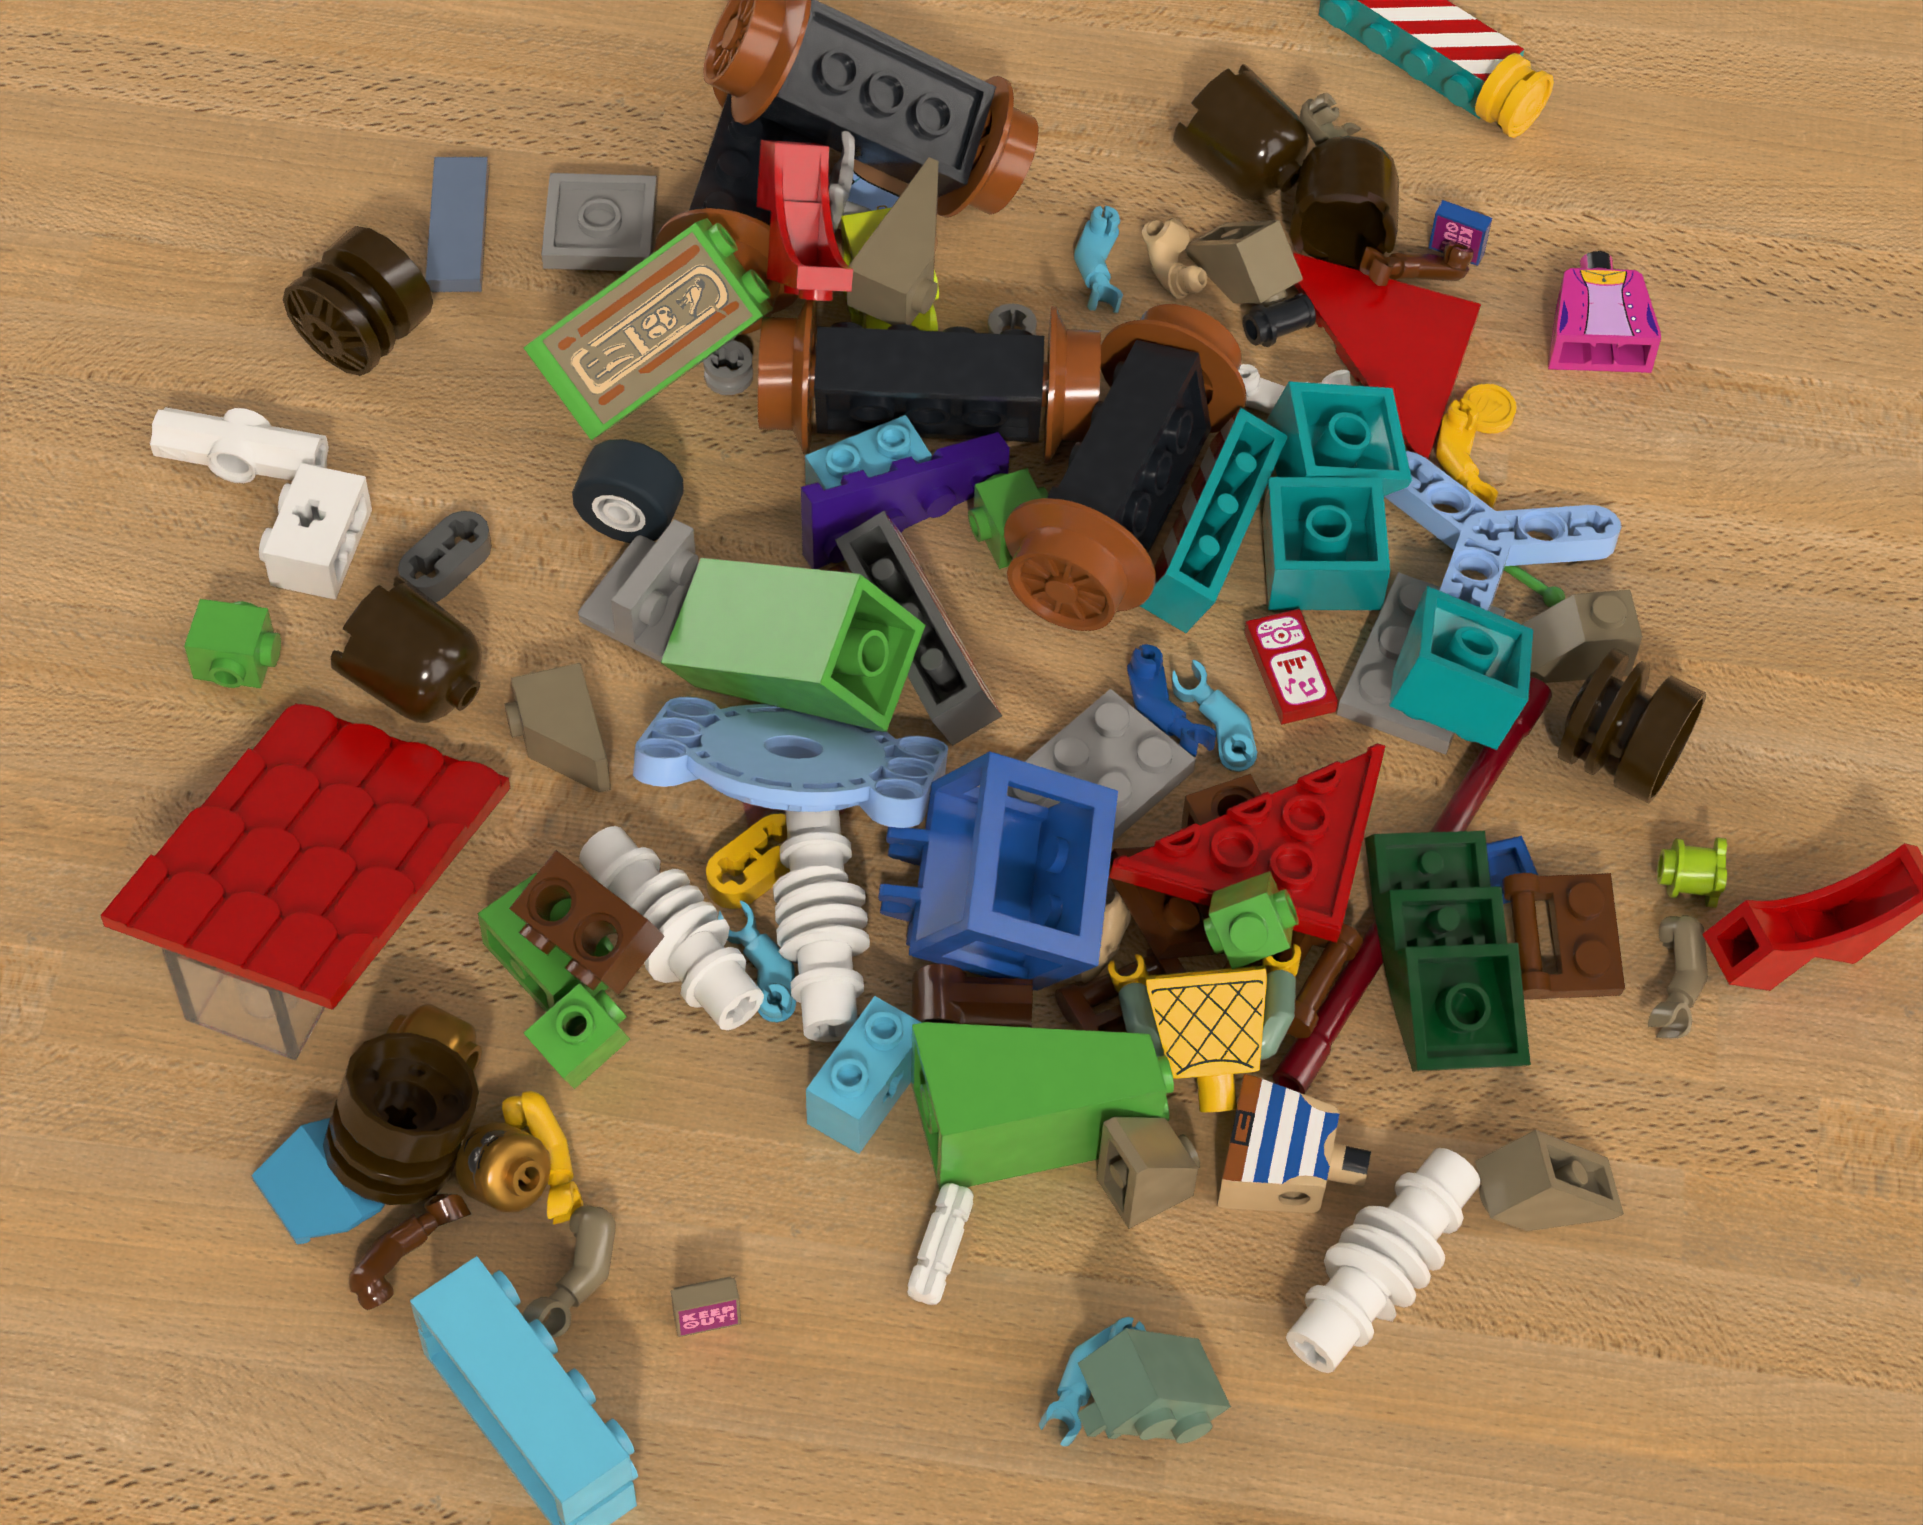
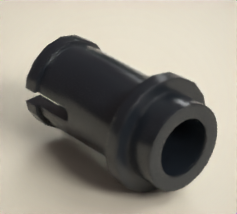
M1299 293L1292 298L1268 307L1262 304L1253 306L1249 314L1243 317V329L1250 343L1255 346L1261 344L1264 347H1270L1276 343L1278 337L1313 326L1316 321V313L1310 298L1306 294L1302 295V293Z

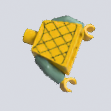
M1293 944L1292 959L1287 962H1279L1273 959L1272 956L1263 958L1262 966L1150 976L1148 975L1143 957L1135 954L1138 968L1134 974L1130 976L1119 975L1114 960L1108 964V971L1113 986L1118 992L1126 1032L1150 1034L1157 1057L1166 1055L1168 1058L1173 1079L1196 1077L1200 1112H1223L1237 1109L1234 1074L1259 1071L1260 1060L1268 1059L1276 1054L1295 1017V976L1299 969L1301 950L1298 945Z

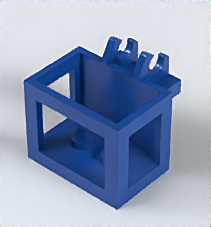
M991 751L931 782L925 829L888 827L886 841L889 843L888 856L920 866L917 887L880 884L878 895L879 901H881L880 913L909 922L906 945L910 946L909 956L938 964L952 965L961 968L963 971L988 978L1033 979V990L1035 991L1097 967L1100 957L1118 790ZM1008 786L1060 801V803L1047 808L1007 796Z

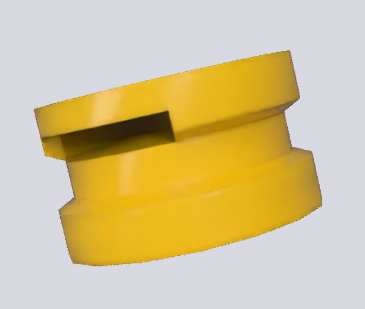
M1513 53L1507 56L1496 66L1482 86L1476 101V115L1489 123L1496 121L1502 127L1503 133L1509 137L1515 138L1521 135L1533 124L1545 107L1552 92L1553 76L1543 70L1536 72L1531 68L1530 61L1520 54Z

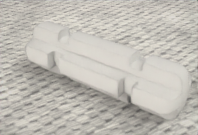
M946 1183L941 1187L935 1204L937 1206L936 1210L931 1215L917 1256V1265L913 1267L908 1282L907 1292L911 1299L928 1305H936L941 1301L946 1286V1277L950 1274L964 1233V1224L968 1221L973 1206L974 1195L969 1188L958 1186L954 1183Z

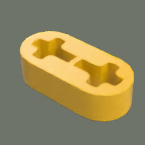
M771 814L760 819L709 859L706 866V883L708 895L714 903L727 909L742 908L740 901H744L748 905L770 890L781 876L790 872V869L786 868L780 861V846L777 845L768 850L769 839L773 838L780 843L788 838L785 814ZM728 872L731 876L736 877L743 873L744 883L738 885L735 881L730 880L723 884L722 874Z

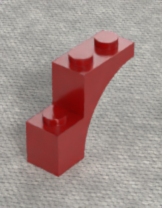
M761 140L757 207L771 211L767 279L784 284V293L799 295L800 299L832 301L833 291L852 292L853 268L845 263L840 254L831 219L828 179L829 146L816 143Z
M1904 843L1869 867L1821 889L1777 900H1745L1702 935L1729 985L1771 991L1815 957L1855 964L1923 913V855L1918 846Z

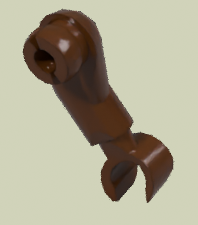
M1450 241L1444 248L1443 256L1423 253H1392L1389 257H1385L1379 251L1366 247L1359 270L1363 274L1368 275L1379 286H1386L1389 278L1393 280L1459 281L1469 272L1468 265L1472 261L1473 250L1464 244Z
M441 1193L434 1195L424 1204L427 1212L417 1218L412 1214L374 1241L349 1275L350 1291L352 1293L356 1292L358 1301L365 1310L380 1306L394 1295L393 1287L384 1276L395 1267L403 1256L420 1247L438 1226L471 1215L470 1210L460 1195Z

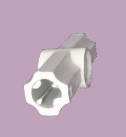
M167 407L163 410L158 409L152 423V437L150 441L153 456L207 465L214 474L233 483L251 482L256 474L293 481L300 463L327 468L329 449L325 435L274 427L262 415L244 408L228 410L224 417Z

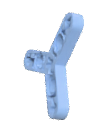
M1406 451L1412 482L1407 488L1384 496L1454 550L1439 591L1470 602V604L1490 611L1505 566L1604 559L1613 554L1621 530V522L1617 515L1609 509L1597 505L1495 511L1428 459L1410 451ZM1433 505H1449L1457 509L1459 512H1443L1436 509ZM1527 532H1541L1549 535L1553 540H1539L1531 537ZM1461 571H1477L1484 574L1487 579H1471L1464 576Z

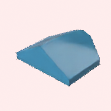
M330 1118L301 1125L251 1175L254 1183L296 1244L308 1243L311 1241L310 1238L348 1232L381 1212L385 1206L383 1203L364 1199L342 1185L328 1167L323 1142Z

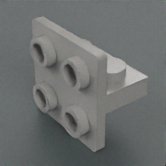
M673 519L657 542L641 535L636 536L579 609V621L661 662L699 564L698 555L695 554L694 528Z

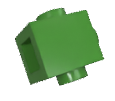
M1027 468L1009 474H996L984 482L975 484L974 508L968 510L969 524L975 539L978 542H986L999 569L1009 566L1013 559L1004 538V527L1010 513L1024 502L1048 498L1049 495L1045 487L1037 488Z
M200 599L184 645L193 679L212 681L228 688L240 686L262 688L268 667H275L277 665L281 651V636L273 630L268 608L258 607L244 601L227 603Z
M1271 871L1213 892L1209 909L1210 917L1204 919V928L1212 949L1216 954L1225 952L1232 970L1290 949L1293 926L1299 924L1297 912L1286 889L1278 890Z
M581 983L575 986L524 1032V1035L574 1089L630 1040L626 1033L618 1026L627 1017L603 989L592 997Z

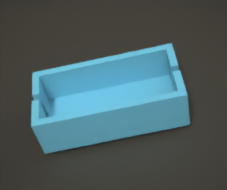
M476 1256L410 1300L415 1322L419 1328L418 1333L424 1355L551 1525H610L637 1506L634 1483L632 1481L638 1478V1473L630 1460V1455L635 1450L629 1437L613 1418L606 1423L602 1421L591 1406L596 1402V1398L590 1386L578 1370L573 1368L566 1373L553 1355L558 1352V1348L552 1336L538 1319L530 1323L525 1320L516 1308L521 1303L520 1298L502 1271L498 1270L491 1275Z

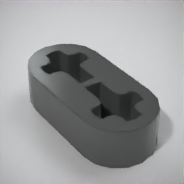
M459 511L445 517L403 555L398 566L399 575L434 602L440 601L475 571L490 555L492 545L487 521L481 515L472 511ZM474 535V542L470 543L467 541V539ZM459 536L463 539L455 545L456 537ZM435 570L436 576L431 579L426 576ZM417 572L425 574L416 580L415 574Z

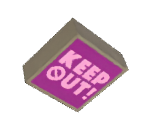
M725 1277L681 1286L671 1290L673 1316L678 1337L741 1324L740 1301L735 1277Z

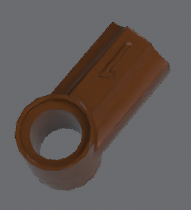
M947 964L926 965L917 969L913 974L911 1017L922 1023L1032 1028L1033 979L967 977L966 972L961 968Z

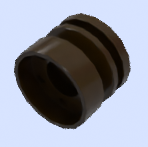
M359 226L347 230L323 253L322 261L304 270L302 277L294 280L286 287L283 295L287 316L306 343L332 365L346 373L358 376L369 373L379 364L380 358L388 355L393 350L396 339L403 338L414 330L431 313L433 306L430 287L420 269L409 256L389 238L370 228Z
M1614 648L1604 658L1600 666L1588 676L1580 688L1565 721V732L1558 750V758L1572 765L1577 762L1589 744L1592 745L1584 766L1585 772L1591 775L1596 774L1611 755L1618 758L1619 762L1615 771L1614 787L1649 804L1661 790L1678 761L1700 716L1706 700V692L1670 676L1651 696L1644 692L1649 679L1650 665L1643 661L1639 662L1628 675L1625 682H1623L1622 679L1628 665L1629 654Z
M388 1033L364 1042L350 1057L339 1096L327 1126L323 1149L330 1170L342 1185L364 1199L387 1205L416 1204L436 1195L451 1177L457 1153L461 1147L462 1140L466 1137L476 1109L479 1089L473 1070L456 1051L436 1039L418 1034Z

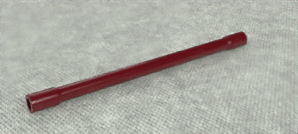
M1530 677L1528 702L1497 750L1485 745L1483 746L1430 832L1466 831L1522 739L1530 734L1550 702L1552 691L1544 682ZM1374 919L1364 935L1363 944L1353 960L1347 962L1316 1013L1319 1021L1312 1034L1308 1038H1296L1272 1076L1275 1084L1305 1095L1327 1060L1332 1044L1383 964L1376 919Z

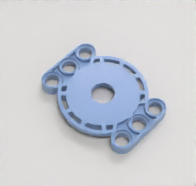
M677 697L665 703L635 745L633 776L644 784L661 787L676 786L700 779L728 797L770 809L795 812H822L841 810L859 805L873 821L881 825L908 828L919 825L928 812L931 782L945 775L948 746L938 739L927 736H905L895 739L888 732L876 731L768 704L741 705L719 709L715 703L706 699Z

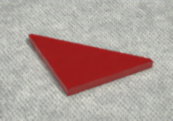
M1293 253L1303 280L1294 284L1299 293H1302V295L1306 294L1310 298L1316 313V324L1320 328L1323 327L1336 345V353L1356 382L1359 383L1361 381L1363 386L1393 388L1405 447L1408 451L1418 453L1429 460L1441 427L1442 417L1446 412L1472 337L1481 304L1389 279L1386 286H1379L1368 275L1363 274L1359 270Z
M1378 743L1368 747L1364 754L1343 763L1336 761L1299 777L1297 783L1273 794L1265 792L1227 809V813L1200 826L1197 823L1167 835L1156 840L1154 846L1129 857L1127 855L1117 857L1113 861L1109 878L1210 906L1213 892L1271 871L1278 890L1286 889L1296 909L1299 924L1293 926V930L1337 943L1386 746Z

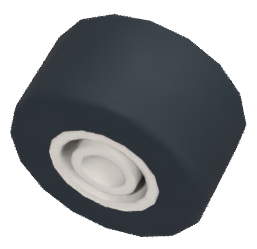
M626 439L607 440L595 445L588 455L572 491L573 505L586 523L596 531L612 539L631 544L636 536L641 535L655 541L660 538L673 519L684 493L683 477L674 463L659 451L645 444Z

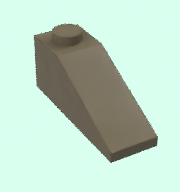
M930 157L926 160L850 263L849 267L853 268L852 292H847L848 306L891 325H911L918 313L925 314L931 308L938 290V284L934 282L939 161Z

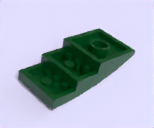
M1485 831L1372 834L1366 837L1365 846L1371 895L1382 959L1396 1019L1412 1072L1525 1067L1531 1065L1518 943H1507L1502 887H1491Z

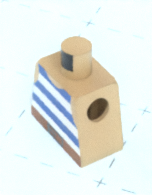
M1244 1074L1217 1207L1297 1213L1318 1212L1321 1209L1327 1180L1364 1187L1371 1150L1334 1142L1340 1110L1334 1105L1256 1076Z

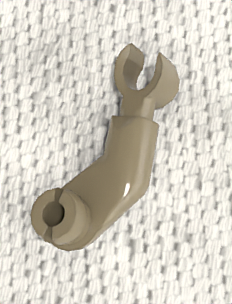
M1328 93L1320 94L1314 100L1308 99L1302 105L1300 111L1301 122L1316 146L1333 137L1353 135L1361 130L1354 123H1346L1342 126H1334L1332 124L1339 116V108H1330L1337 103Z
M1669 916L1662 920L1659 927V939L1663 942L1662 946L1667 949H1674L1676 973L1667 988L1669 996L1666 1002L1659 1003L1649 1016L1648 1027H1662L1656 1038H1681L1690 1032L1692 1026L1690 1008L1694 1006L1708 979L1706 944L1702 935L1704 927L1692 916Z
M584 1205L573 1212L569 1223L570 1230L576 1237L573 1267L555 1284L558 1289L550 1297L535 1299L523 1312V1317L530 1323L535 1319H538L540 1322L543 1321L550 1311L549 1318L543 1325L552 1338L562 1336L568 1331L571 1324L569 1308L571 1306L578 1307L609 1276L616 1222L613 1215L602 1207Z

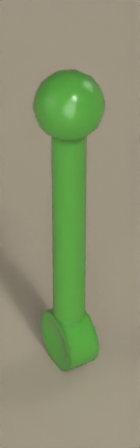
M1505 566V572L1543 596L1544 604L1547 607H1552L1565 599L1564 591L1561 588L1546 586L1518 566Z

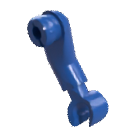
M1148 644L1140 645L1138 649L1135 648L1131 655V661L1127 665L1135 709L1166 735L1178 737L1180 739L1179 745L1193 757L1197 755L1198 743L1204 745L1208 751L1214 750L1216 731L1206 725L1191 723L1186 719V713L1169 700L1163 667V654L1160 649Z

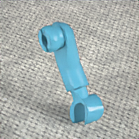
M1106 205L1104 211L1101 206H1098L1091 212L1090 220L1086 222L1076 245L1074 260L1086 286L1091 289L1087 308L1095 311L1098 301H1103L1113 307V313H1118L1123 293L1117 287L1110 284L1111 275L1105 261L1119 235L1118 225L1120 224V217L1114 208Z
M1192 660V671L1200 682L1194 689L1188 690L1183 688L1178 681L1175 671H1173L1172 690L1174 695L1183 702L1196 701L1200 705L1199 711L1215 725L1219 757L1224 767L1235 772L1249 769L1257 759V750L1248 715L1220 690L1214 691L1206 683L1207 673L1205 667L1200 662Z
M740 901L748 921L741 931L734 932L729 930L727 940L734 944H742L745 947L743 950L744 955L758 970L757 986L764 994L763 1003L760 1005L758 1013L762 1018L770 1022L779 1023L786 1021L794 1013L796 1007V1000L791 997L790 983L795 978L794 965L791 961L784 959L778 952L780 948L766 933L760 934L756 929L757 924L752 909L747 903ZM719 911L718 920H722L724 917L721 911Z
M1121 1318L1113 1325L1077 1346L1070 1355L1057 1390L1060 1398L1048 1406L1039 1422L1041 1430L1050 1419L1054 1418L1060 1419L1067 1424L1069 1432L1060 1445L1069 1446L1081 1429V1421L1077 1413L1081 1406H1085L1088 1403L1091 1395L1078 1362L1126 1328L1146 1331L1140 1321L1135 1327H1132L1134 1318Z

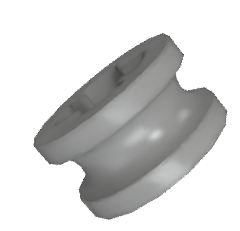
M1014 303L1004 304L995 308L989 315L988 333L1000 334L1003 327L1010 325L1011 329H1014V326H1019L1022 330L1036 335V317L1029 308Z
M731 340L703 361L704 380L707 386L718 394L735 395L742 393L753 381L752 354L749 348L741 342ZM723 364H726V365H727L729 368H731V369H732V368H736V367H738V369H737V370H734V371H731V370H730L729 368H727L726 366H725V367H721V368H719V366H720V365H723Z

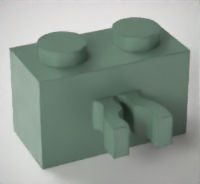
M1126 1328L1078 1362L1095 1402L1077 1413L1088 1437H1096L1105 1430L1108 1439H1117L1121 1435L1139 1436L1141 1440L1161 1438L1176 1440L1177 1443L1184 1444L1207 1434L1213 1427L1211 1421L1231 1407L1198 1338Z

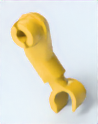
M1456 399L1450 404L1447 413L1442 417L1436 450L1438 462L1451 478L1493 509L1498 491L1490 484L1480 480L1478 477L1479 470L1470 457L1477 430L1478 408L1472 401L1467 399H1460L1458 401Z
M523 1091L520 1096L507 1097L502 1102L505 1122L520 1130L528 1126L531 1135L540 1139L549 1152L551 1170L548 1181L550 1189L547 1200L548 1219L553 1218V1225L569 1221L573 1212L583 1206V1200L576 1183L571 1181L574 1174L567 1138L550 1106L541 1094L534 1091Z

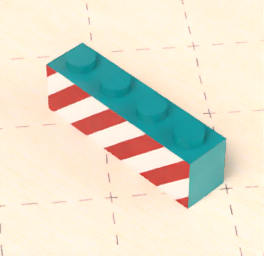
M1448 0L1320 1L1319 16L1328 21L1333 27L1344 31L1367 46L1372 52L1389 60L1406 71L1412 78L1420 80L1448 98L1454 105L1462 107L1479 119L1480 117L1475 112L1476 101L1489 75L1507 56L1513 53L1520 54L1521 56L1524 55V48Z
M1240 407L1212 439L1155 564L1156 582L1150 597L1140 607L1184 633H1187L1217 600L1267 486L1268 477L1271 476L1288 438L1286 434Z

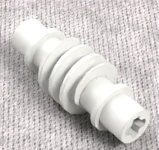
M839 810L822 812L786 811L788 840L780 846V861L786 868L790 869V872L781 876L773 885L774 901L777 903L775 906V920L779 925L776 929L777 944L780 946L778 952L784 959L798 963L799 975L790 982L791 997L801 1003L804 1036L820 1042L839 1041L845 1037L858 1019L856 998L864 992L863 976L853 970L852 957L863 953L870 946L869 934L862 930L867 926V912L860 908L865 904V890L858 885L847 883L849 879L848 874L844 872V864L852 857L851 842L841 835Z
M607 827L592 836L580 852L579 861L595 880L647 918L665 936L644 962L645 968L652 978L663 983L681 981V996L686 1003L695 1008L703 1007L722 1030L735 1029L752 1018L763 1003L764 994L745 972L746 959L737 948H724L729 936L730 926L725 919L717 920L718 912L712 903L703 901L704 896L697 886L689 885L690 880L687 874L679 869H671L660 873V859L656 853L650 848H638L621 827Z
M1446 1148L1435 1149L1416 1173L1407 1172L1396 1181L1395 1192L1397 1197L1388 1208L1383 1206H1367L1361 1209L1356 1214L1353 1225L1345 1228L1341 1233L1339 1243L1327 1250L1324 1264L1330 1280L1325 1286H1313L1306 1293L1304 1301L1307 1309L1286 1336L1288 1345L1302 1361L1320 1372H1333L1353 1346H1365L1373 1338L1374 1329L1371 1323L1375 1318L1393 1322L1397 1315L1394 1305L1404 1308L1411 1306L1415 1302L1416 1293L1414 1288H1425L1431 1278L1429 1270H1438L1444 1265L1445 1255L1441 1246L1437 1243V1239L1442 1233H1453L1462 1225L1464 1217L1461 1209L1480 1185L1479 1174L1465 1158Z

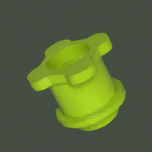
M1716 837L1713 848L1687 846L1684 844L1683 839L1675 838L1671 849H1662L1658 860L1657 882L1661 885H1667L1668 897L1677 898L1679 892L1705 895L1706 907L1717 908L1719 897L1725 891L1727 882V839Z

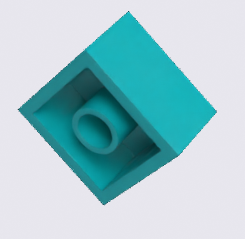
M1268 477L1262 516L1268 610H1381L1390 575L1382 478Z

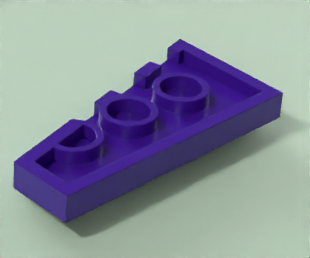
M999 432L939 448L931 460L919 463L910 456L892 461L890 470L887 473L870 478L864 470L843 475L840 482L841 486L823 490L817 482L801 487L802 555L812 569H819L830 563L845 561L835 540L882 511L886 512L900 532L927 518H937L946 514L954 506L974 497L975 484L984 482L996 474H1008L1010 447Z

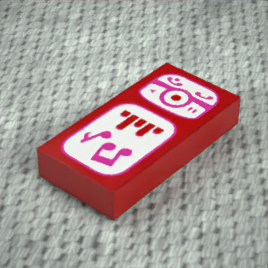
M1296 609L1246 621L1244 634L1281 725L1336 712L1338 699L1301 610Z

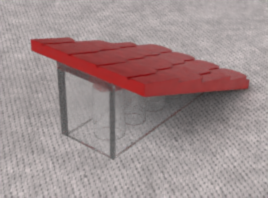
M295 703V705H291L284 710L253 750L250 748L246 750L201 807L189 813L155 856L149 855L100 915L104 927L161 947L185 1020L296 1061L325 1007L334 1010L511 789L509 777L498 774L484 764L473 761H460L443 755L436 748L427 744L406 742L391 737L375 726L351 723L337 718L331 712L321 707Z

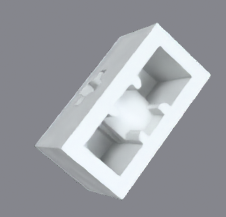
M300 463L292 484L286 483L281 490L278 501L279 514L273 528H266L260 541L259 558L265 562L270 586L336 600L372 512L365 476Z

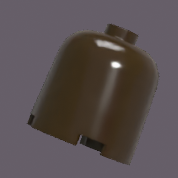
M1242 64L1237 75L1228 68L1210 81L1194 98L1191 104L1198 111L1188 127L1181 122L1178 123L1173 141L1190 159L1232 194L1241 199H1262L1279 189L1282 192H1287L1298 182L1301 164L1308 148V132L1303 126L1300 117L1247 65Z
M1351 135L1333 137L1314 147L1303 160L1298 178L1289 230L1294 249L1298 253H1302L1303 249L1308 255L1316 259L1359 270L1366 247H1371L1383 255L1386 251L1391 253L1394 249L1398 232L1399 176L1394 159L1383 147L1365 137Z
M400 575L394 578L393 585L395 587L390 591H387L380 585L375 587L360 602L343 626V630L350 634L351 637L343 653L339 650L332 652L331 668L403 717L416 723H429L446 716L455 708L459 711L465 709L473 701L480 689V682L476 679L481 668L482 649L477 636Z

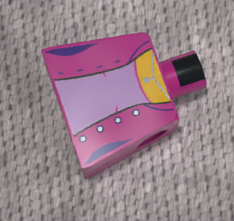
M1593 251L1587 253L1580 260V268H1569L1564 271L1555 310L1548 369L1652 373L1661 342V331L1643 275L1636 270L1613 269L1612 257L1606 252Z

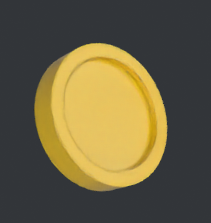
M1476 385L1467 390L1462 398L1472 401L1478 408L1479 415L1476 420V431L1486 434L1499 433L1509 428L1514 421L1517 409L1516 401L1510 392L1498 385Z

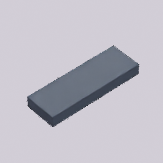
M434 157L426 282L431 292H482L489 180L488 157Z

